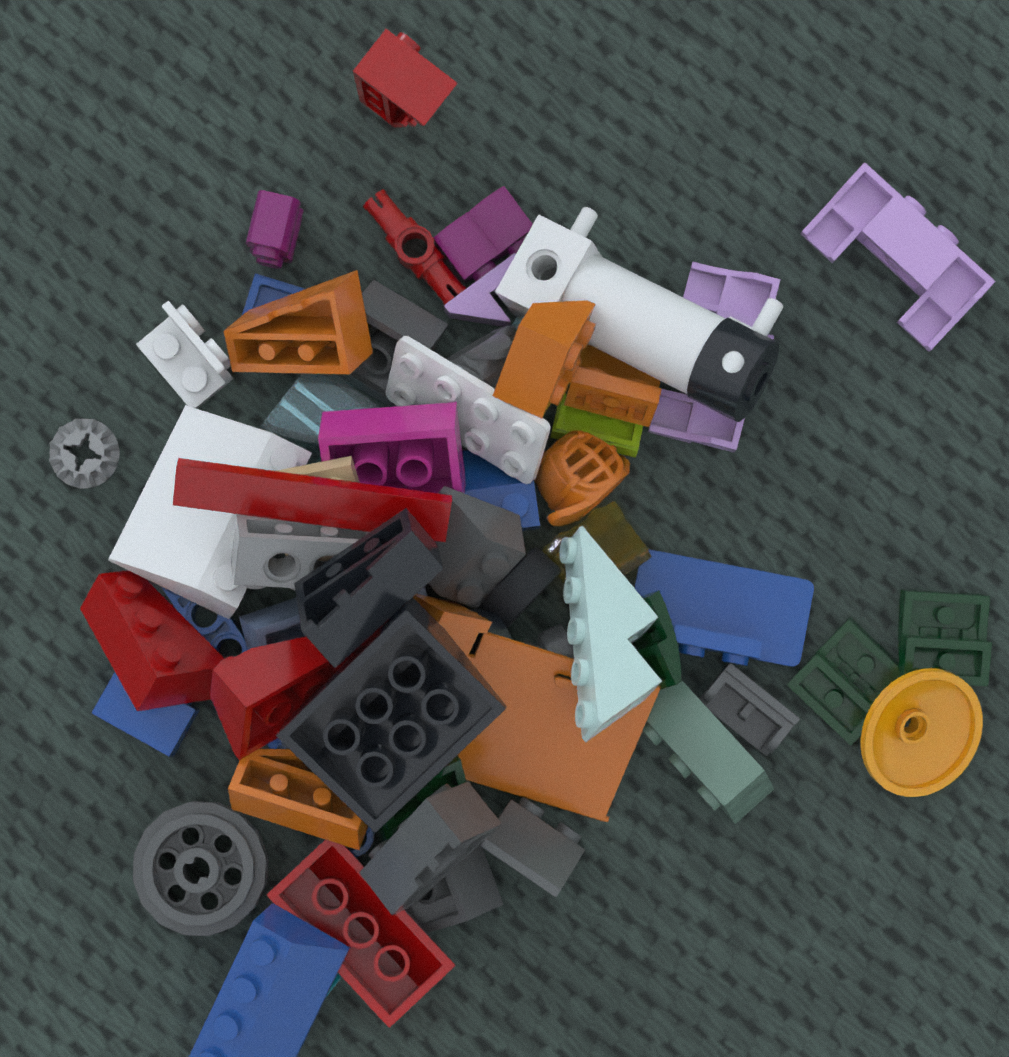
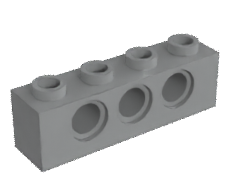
M236 514L231 556L234 585H243L250 589L284 587L295 591V582L327 562L319 561V558L323 556L334 557L370 532ZM279 553L289 554L284 558H273L274 555Z

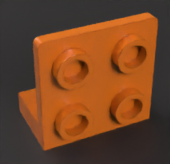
M588 344L585 349H582L579 358L582 359V362L576 370L572 383H569L564 405L650 427L661 395L662 388H659L660 380Z

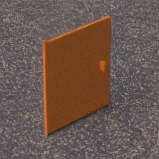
M490 632L487 634L483 633L474 654L476 659L473 665L507 707L458 754L466 780L608 822L609 816H606L661 689L660 685L656 687L646 700L585 743L582 739L581 728H578L575 723V710L578 703L577 686L572 684L571 679L557 675L561 674L571 677L574 659Z

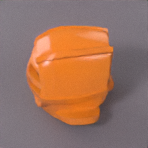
M582 430L570 431L554 442L543 453L537 476L534 479L541 496L549 504L548 507L551 510H555V512L547 516L549 523L559 527L580 521L624 480L630 471V461L623 455L619 456L614 445L610 446L600 438Z

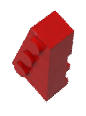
M385 29L353 70L359 101L394 128L406 127L408 124L415 127L417 123L425 126L458 83L418 53L421 50L420 46L409 36L402 32L395 36Z
M129 570L99 574L80 610L135 709L143 711L210 700L213 669L225 658L147 579Z

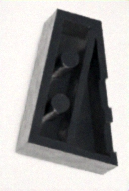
M407 508L294 583L302 632L334 668L340 665L444 569L438 545Z

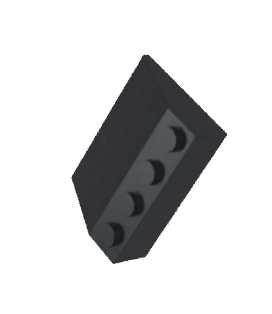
M412 597L285 720L276 736L376 833L489 726L507 706L448 632Z

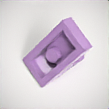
M512 254L446 303L444 311L451 319L511 327L510 319L493 297L496 295L495 291L516 254Z

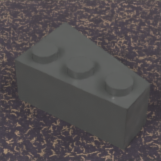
M469 782L453 788L449 784H445L426 798L413 814L397 827L398 830L390 839L383 841L369 853L368 856L371 860L359 873L391 915H395L415 905L502 823Z

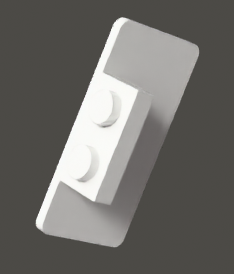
M403 336L396 343L385 392L387 398L396 406L457 402L461 444L524 484H530L536 478L551 429L548 421L493 397L492 395L495 390L493 387L411 337Z

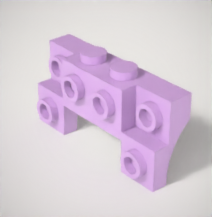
M864 162L804 228L801 235L831 263L857 239L920 297L897 323L929 352L996 281L956 246L959 241L952 232L942 225L936 228L924 217L926 211L918 201L908 195L903 198Z
M692 262L683 298L724 318L731 316L752 327L767 299H776L781 279L753 272L734 271ZM768 334L769 338L774 339L773 335ZM662 389L659 404L648 432L687 443L695 442L735 452L744 419L736 422L688 398L686 394Z

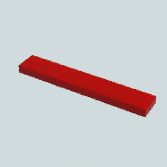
M178 458L172 505L365 532L373 531L407 508L434 541L446 542L452 495Z

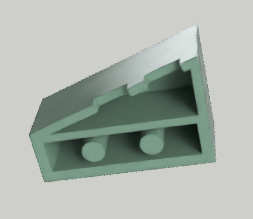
M683 681L659 691L642 732L655 746L663 742L673 753L667 759L685 779L691 774L702 786L697 792L714 811L720 807L736 824L774 790L765 770Z

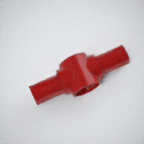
M385 189L375 194L376 200L382 208L377 205L372 197L365 202L363 208L365 211H368L387 234L385 240L396 252L399 262L405 268L410 269L419 280L423 278L442 300L443 305L454 298L448 289H451L456 296L467 289L443 262L445 256L434 244L431 233L426 228L419 226L412 217L407 218L388 196ZM416 238L423 240L428 246L423 256L411 258L404 254L403 248L407 241Z

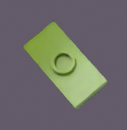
M566 393L564 394L562 401L556 408L551 438L560 439L570 431L582 430L600 438L610 446L614 445L617 448L618 454L636 458L643 430L642 425L565 406Z

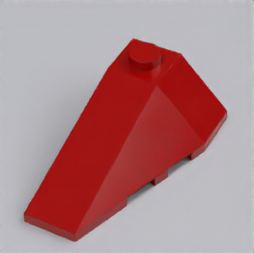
M378 630L336 668L330 664L306 636L250 648L236 657L229 656L223 659L213 669L210 697L237 758L241 760L277 739L276 735L285 720Z

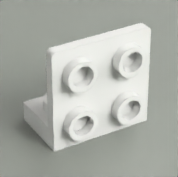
M167 301L162 305V308L169 317L136 345L188 406L198 409L234 379L227 371L231 367L230 360L212 338L206 343L200 339L199 336L205 330L183 304L178 309H175Z

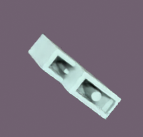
M581 526L572 537H564L562 539L559 554L561 563L565 564L567 578L563 589L564 601L566 604H569L570 610L567 639L569 644L573 645L574 652L571 681L574 686H577L578 694L575 723L578 728H581L582 739L586 743L646 700L662 680L632 645L633 642L644 635L658 616L587 530Z

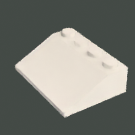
M185 405L108 561L230 619L238 608L247 589L243 585H234L231 556L236 514L172 505L178 458L277 471L306 465L312 453L271 432Z

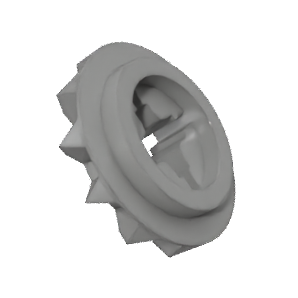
M74 419L66 425L59 427L53 440L49 443V462L54 472L63 482L76 488H93L101 485L112 476L119 462L120 450L115 435L106 425L94 419ZM88 435H90L88 439L90 441L89 449L102 457L101 460L96 458L93 460L86 459L78 472V457L72 454L71 451L66 450V447H81L83 442L87 440Z

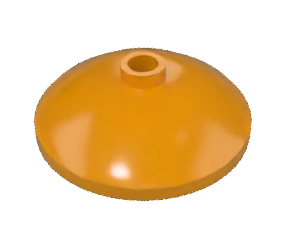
M936 668L915 670L890 683L871 705L862 727L861 754L870 776L886 790L904 797L929 795L951 784L967 768L980 743L983 716L977 695L969 684L949 671ZM911 718L910 724L904 728L906 722Z

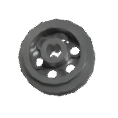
M191 801L164 811L144 830L134 852L133 882L142 906L160 925L182 935L211 936L235 927L257 907L268 883L269 855L260 831L243 813L232 810L231 807L220 802ZM190 827L195 828L199 833V840L194 845L187 844L183 839V832ZM221 835L228 836L232 841V847L228 852H220L216 848V839ZM165 852L172 853L176 858L172 869H165L161 866V856ZM200 857L208 863L210 872L209 875H204L196 881L189 875L188 864L197 862ZM231 867L237 868L242 875L240 882L236 885L229 884L225 879L226 870ZM176 884L186 892L185 898L179 902L174 900L169 894L170 888ZM207 892H212L218 897V905L214 909H207L202 904V897Z

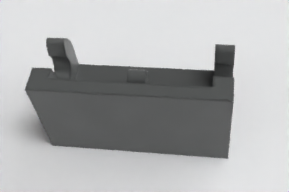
M731 663L725 665L699 698L712 714L766 757L770 752L773 753L800 720L798 716Z

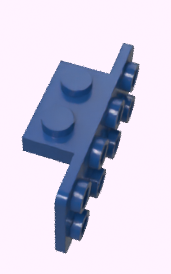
M645 550L641 554L634 588L640 596L660 590L672 621L680 654L704 658L705 650L722 653V662L748 666L749 659L790 667L800 663L814 592V586L811 581L655 550Z

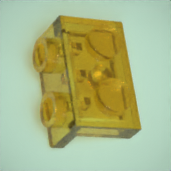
M615 501L595 509L585 520L570 530L556 535L542 549L561 569L558 578L563 585L567 578L565 564L560 561L561 541L564 537H572L581 526L587 530L624 576L652 558L648 548L625 519Z

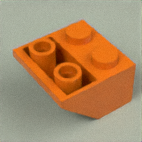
M588 300L533 303L518 326L492 396L539 418H543L551 403L559 406L569 383H572L577 368L581 365L582 359L579 357L582 349L587 347L595 330L596 324L589 320L596 304Z

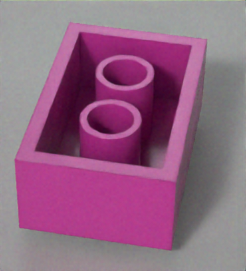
M457 402L322 412L318 436L321 461L352 456L360 483L439 493L446 486L465 494L466 478Z

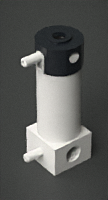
M582 208L570 230L541 215L537 216L495 291L513 315L523 319L533 303L588 300L596 304L589 320L596 324L588 343L589 345L686 393L688 398L736 422H740L750 413L762 395L777 362L779 342L769 338L768 334L783 309L781 302L773 298L767 299L752 327L731 316L724 318L603 258L593 241L586 238L598 217L597 213L591 208Z

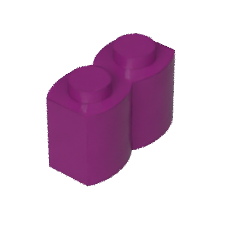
M502 186L483 199L469 212L449 224L433 239L464 283L467 284L472 279L475 281L479 280L496 267L495 262L506 254H517L533 224L505 186Z
M265 190L258 191L245 243L250 247V253L257 257L256 263L275 269H281L283 262L292 263L304 210L300 208L301 202L298 199Z

